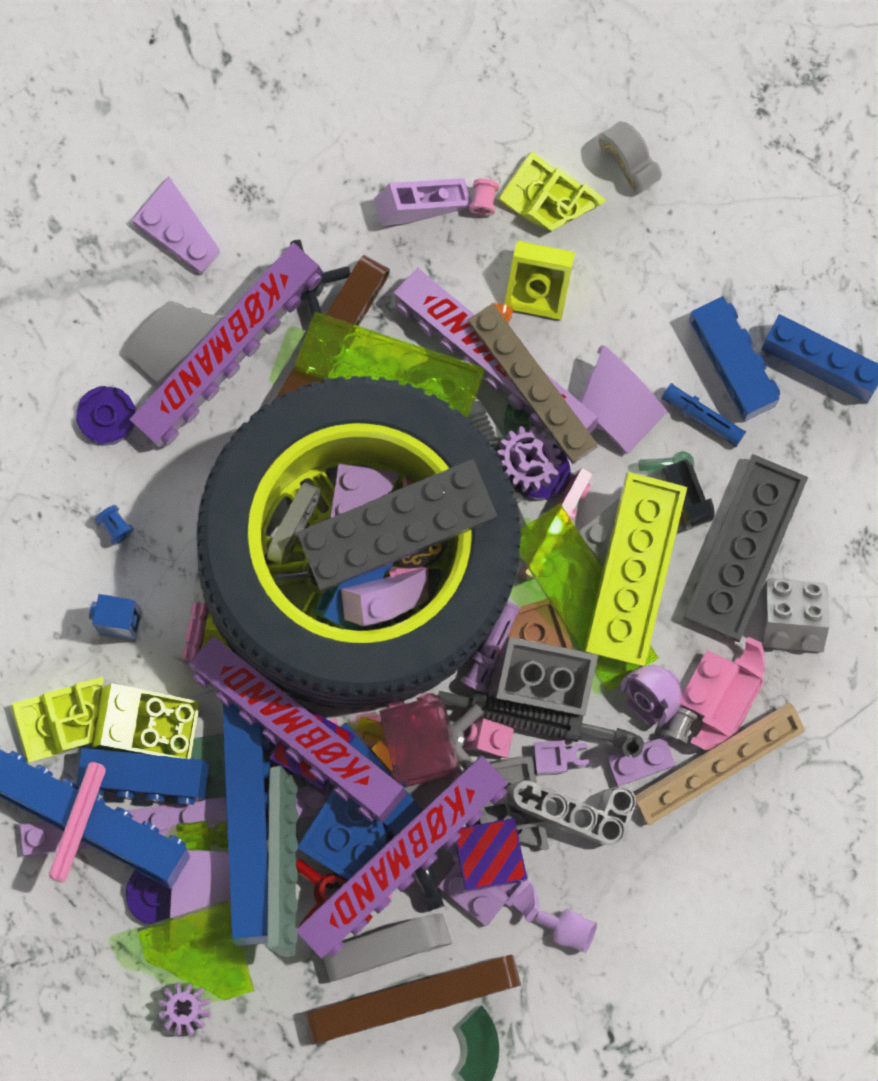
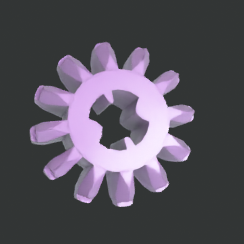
M176 982L175 995L169 989L164 990V994L170 998L169 1002L158 1001L159 1006L167 1007V1011L160 1012L158 1018L165 1019L170 1017L164 1025L166 1030L171 1029L177 1023L175 1035L181 1036L184 1025L188 1035H194L193 1023L201 1029L205 1027L204 1022L199 1019L200 1015L204 1017L211 1016V1012L202 1010V1006L211 1004V1000L209 998L198 1000L205 992L202 987L197 989L192 995L194 983L192 982L187 983L185 992H183L181 983ZM190 1001L192 1007H189L192 1010L189 1016L185 1014L179 1016L177 1011L180 1009L177 1008V1005L180 1002L186 1004Z

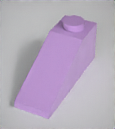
M464 178L389 183L374 198L381 225L407 224L466 209L472 203Z
M418 569L341 589L345 620L362 626L392 619L429 600L425 569Z

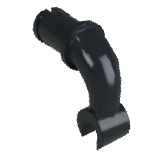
M433 863L425 870L420 866L415 871L417 880L423 890L422 894L428 912L444 907L439 888L436 886L432 868Z

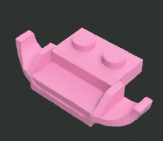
M748 637L741 658H736L734 663L708 650L706 651L682 694L680 707L703 717L702 722L704 725L690 743L704 750H710L737 734L764 684L765 659L761 642Z

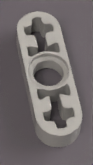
M307 483L301 485L269 546L268 560L281 565L288 561L299 540L297 532L305 528L318 503L320 488Z

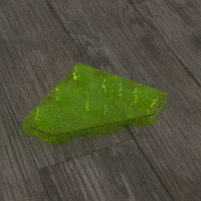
M228 900L136 929L146 962L160 967L196 987H202L224 1001L255 991L242 946H235L232 939L231 907Z

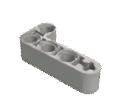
M528 780L514 782L508 787L506 793L509 805L514 809L601 845L617 844L623 839L636 806L634 793L625 787L612 788L605 791L597 809ZM525 789L524 793L527 796L538 798L536 801L522 800V796L518 794L519 790ZM617 793L622 796L624 801L623 807L620 810L616 809L613 804V798ZM550 798L557 804V811L554 815H550L546 810V803ZM578 810L585 816V823L581 827H578L574 822V815ZM606 822L613 829L612 836L609 839L605 838L602 833L603 825Z
M443 913L429 914L344 943L345 946L332 958L327 954L323 959L330 982H334L418 953L452 944V940Z

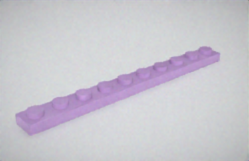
M329 783L325 790L316 785L298 787V792L296 793L298 820L317 817L330 796ZM226 797L204 801L199 800L195 801L194 805L177 803L126 810L133 816V820L140 824L143 821L153 824L160 830L158 833L165 837L228 829ZM267 810L268 822H269V810ZM44 821L20 824L23 856L57 852L64 832ZM81 841L78 849L92 848Z

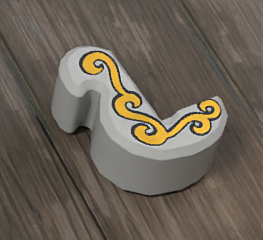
M619 121L599 135L598 142L600 148L607 152L612 151L630 186L635 191L642 193L661 179L662 172L658 163L651 159L646 142L632 125Z

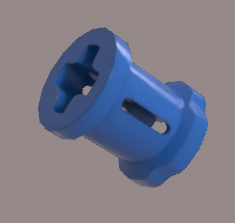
M117 505L104 509L94 520L111 537L110 542L112 545L122 542L134 531V527L131 524L127 525L118 513L119 508ZM111 521H113L116 524V526L118 527L117 529L113 526Z

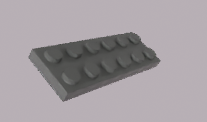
M752 454L684 614V620L738 643L741 641L808 480L807 476Z
M471 459L298 531L297 534L319 589L323 592L498 519V516L475 461Z

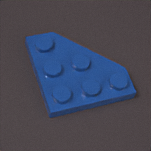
M332 791L298 845V849L349 880L387 844L383 823H380L375 818L372 822L369 821L357 810L359 808L357 803L352 799L346 802Z

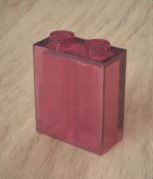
M435 693L423 694L417 697V701L405 704V701L393 702L387 705V709L379 711L395 781L401 786L408 787L462 772L445 701L440 695L435 696Z

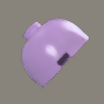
M654 664L640 666L621 681L620 689L622 694L627 691L630 698L626 702L627 705L646 724L652 725L656 722L659 723L658 727H662L680 708L682 694L679 680L670 670Z

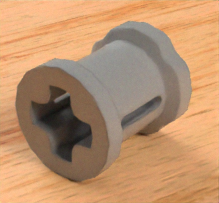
M680 707L670 719L667 729L662 731L661 736L678 744H687L688 739L686 737L692 721L697 719V714Z

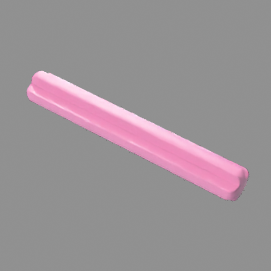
M90 762L88 764L49 871V877L54 881L64 883L68 877L106 771L104 766L99 763Z

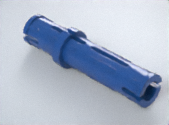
M670 383L661 397L662 400L682 411V416L685 418L691 417L710 431L733 444L734 447L738 446L747 432L699 402L700 398L696 395L694 397L690 396L673 383Z

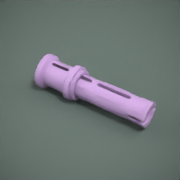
M506 602L502 614L487 635L480 651H476L473 654L472 658L474 661L467 676L463 677L461 682L486 693L488 689L486 684L494 669L496 659L521 607L512 602Z

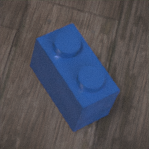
M98 594L97 602L93 601L91 603L89 620H93V626L102 636L136 641L142 611L135 600Z

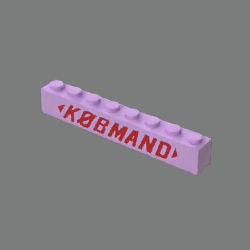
M417 267L394 292L397 303L395 307L407 318L410 315L418 321V327L428 336L434 334L441 340L439 342L440 345L448 353L453 354L455 352L463 359L462 363L468 370L473 373L478 371L485 377V383L492 390L497 392L500 389L508 396L506 398L507 401L519 411L524 409L531 415L529 417L531 422L538 428L543 429L545 426L468 324V319L475 314ZM547 375L588 432L591 433L598 426V416Z

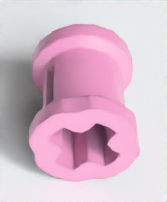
M480 178L474 180L475 194L474 200L469 207L470 212L482 216L494 215L496 208L493 206L495 192L499 190V184L490 179Z

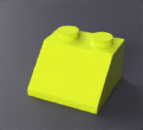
M517 241L504 305L512 307L514 311L562 320L575 252Z

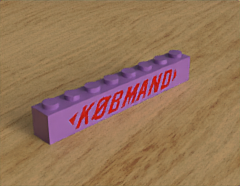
M293 242L129 420L159 447L162 448L165 444L170 445L178 437L179 428L185 422L190 423L195 419L200 411L198 408L205 400H212L220 390L218 386L226 378L230 379L240 369L239 363L246 356L251 357L261 345L259 342L266 334L271 335L278 329L281 324L280 319L287 311L289 313L293 312L301 303L300 297L307 290H313L320 283L323 273L320 266Z
M214 636L189 663L194 672L192 678L205 689L210 685L217 691L215 696L227 707H230L231 704L235 705L241 710L238 715L251 726L256 722L264 729L262 734L275 745L280 741L288 748L285 751L288 756L299 764L302 760L312 767L309 772L322 783L327 779L336 786L333 791L344 801L348 802L352 799L359 805L357 810L369 821L372 822L375 818L380 823H383L406 796L403 786Z
M481 755L296 929L297 933L321 959L327 954L332 958L345 946L341 940L350 932L354 936L357 935L368 924L365 918L373 910L379 914L391 902L388 896L398 888L402 892L415 880L412 874L420 866L425 870L438 858L435 852L443 844L446 848H449L460 838L461 835L458 830L466 823L470 827L484 815L481 809L489 801L493 805L496 804L507 793L504 787L508 782Z

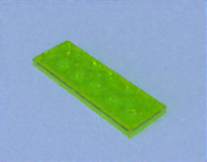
M318 312L313 314L294 364L295 370L322 379H335L343 376L344 379H350L351 376H372V380H378L381 377L386 380L399 381L398 384L404 386L407 383L412 385V387L425 390V394L429 396L432 394L438 396L437 398L449 403V407L452 410L455 408L459 410L465 418H469L485 374L484 367Z
M560 503L521 528L519 553L576 645L583 652L603 569ZM651 644L645 665H650L659 659ZM598 655L595 674L606 692H609L620 685L621 681L630 672L640 666Z

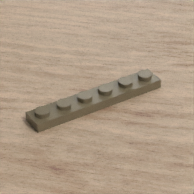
M493 303L468 319V324L572 464L598 448L597 442Z

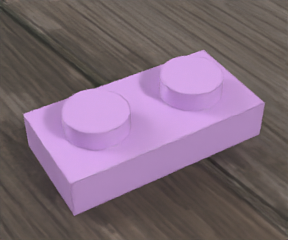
M665 737L645 743L642 753L638 757L632 758V755L628 757L622 751L606 758L617 787L676 766Z

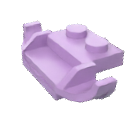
M455 842L449 848H446L444 844L441 846V848L454 856L452 860L456 864L438 887L486 927L505 903L509 907L513 904L518 908L529 923L539 912L538 896L527 872V881L465 892Z

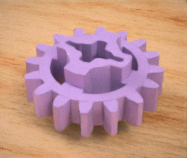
M521 426L517 430V435L510 431L506 436L507 440L502 439L498 445L502 450L497 451V456L502 460L503 469L512 480L511 485L513 488L520 484L522 492H526L529 486L532 487L534 492H537L540 489V483L544 487H548L551 483L550 478L555 479L559 472L556 468L561 466L562 461L556 459V457L561 453V449H553L552 445L555 442L553 438L545 439L547 431L543 430L539 435L536 434L535 426H532L529 432H526L523 426ZM527 455L532 458L530 463L525 461ZM510 460L513 461L515 469L513 468ZM534 474V475H536V476H535V477H527L526 475Z

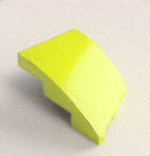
M533 151L527 155L497 198L499 202L518 215L548 231H553L602 205L606 201L586 184L581 185L559 167L555 169Z
M103 676L75 683L73 686L47 692L42 696L22 700L10 705L27 764L60 755L93 742L94 726L99 710L98 704L101 688L104 683Z

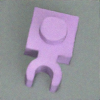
M565 740L534 743L536 775L568 772L567 763H572L576 767H586L589 764V760L577 759L576 752L587 749V744L576 743L571 749H566Z

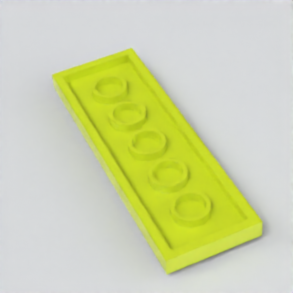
M632 472L626 473L583 652L597 654L638 666H645L687 487Z

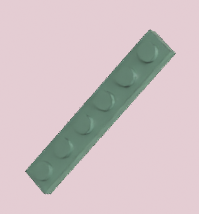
M277 766L269 768L268 949L283 957L295 955V943L298 940L296 930V912L298 909L296 899V881L298 879L296 868V852L298 850L296 838V822L298 821L296 793L298 792V782L295 775L283 767Z

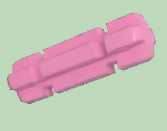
M194 602L192 604V618L189 619L185 639L187 646H184L182 655L183 659L188 662L193 660L200 652L199 646H202L206 626L204 619L208 616V608L205 603Z

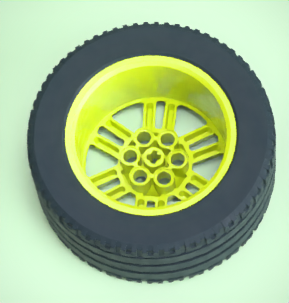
M343 376L335 379H324L323 383L319 384L315 381L308 385L297 387L293 393L288 391L284 395L276 397L269 406L265 404L260 410L250 416V420L247 423L244 422L231 436V441L223 447L207 478L198 511L196 537L200 584L208 611L227 645L236 655L283 692L285 691L290 696L306 702L311 701L317 705L332 708L363 709L387 706L395 702L399 703L416 697L418 694L425 693L452 676L473 656L498 621L511 594L519 564L521 529L518 523L520 517L517 500L513 498L514 489L509 480L508 473H504V465L497 456L495 449H490L488 446V439L481 434L477 427L473 428L470 425L471 421L467 417L465 418L456 408L452 410L449 407V403L437 398L438 396L434 394L429 396L421 388L412 387V385L407 383L405 386L398 384L399 381L386 380L381 377L378 380H372V376H351L350 379H344ZM474 459L498 519L447 540V548L442 556L427 565L428 569H440L442 571L438 588L432 600L424 609L421 610L418 606H415L404 612L408 618L407 620L398 624L395 623L393 618L378 622L381 629L370 631L344 630L329 622L325 625L316 621L317 616L312 614L319 601L318 593H311L301 612L283 595L275 584V573L302 571L309 562L300 539L292 552H304L305 559L303 561L285 563L284 565H267L264 558L274 538L266 534L274 511L284 497L288 496L292 501L294 500L301 487L300 483L304 479L310 478L314 485L320 488V494L329 506V510L326 513H321L315 507L308 521L313 526L330 519L335 487L325 473L328 468L338 466V464L364 465L370 467V469L400 473L391 492L403 488V478L406 476L416 483ZM398 561L394 562L392 565V567L403 566ZM390 570L384 575H390Z

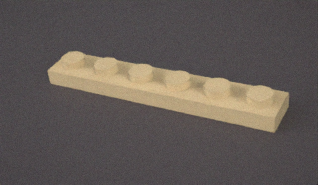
M791 703L784 705L635 795L636 806L643 820L648 826L805 732L795 707Z

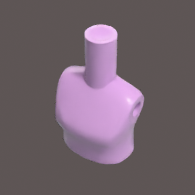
M568 909L559 918L544 911H540L536 918L537 923L554 929V942L563 946L573 947L583 953H586L597 929V922L587 920L578 913Z

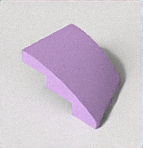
M601 345L597 352L600 354L594 371L588 375L586 389L582 392L579 401L598 416V426L596 428L606 431L622 452L629 454L668 411L624 362L609 348Z
M188 850L190 859L172 887L169 950L178 949L179 945L196 938L200 940L210 936L214 931H222L232 927L229 852Z

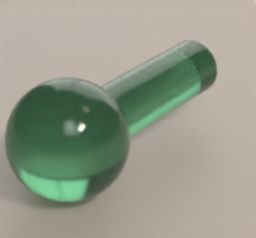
M680 451L672 458L640 459L638 467L640 472L659 471L664 466L684 459L690 461L694 467L695 460L690 453Z

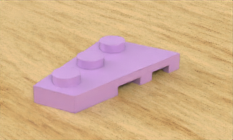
M169 176L132 219L136 227L201 275L220 254V249Z
M338 464L330 518L366 504L368 501L370 502L387 495L388 492H391L400 473Z

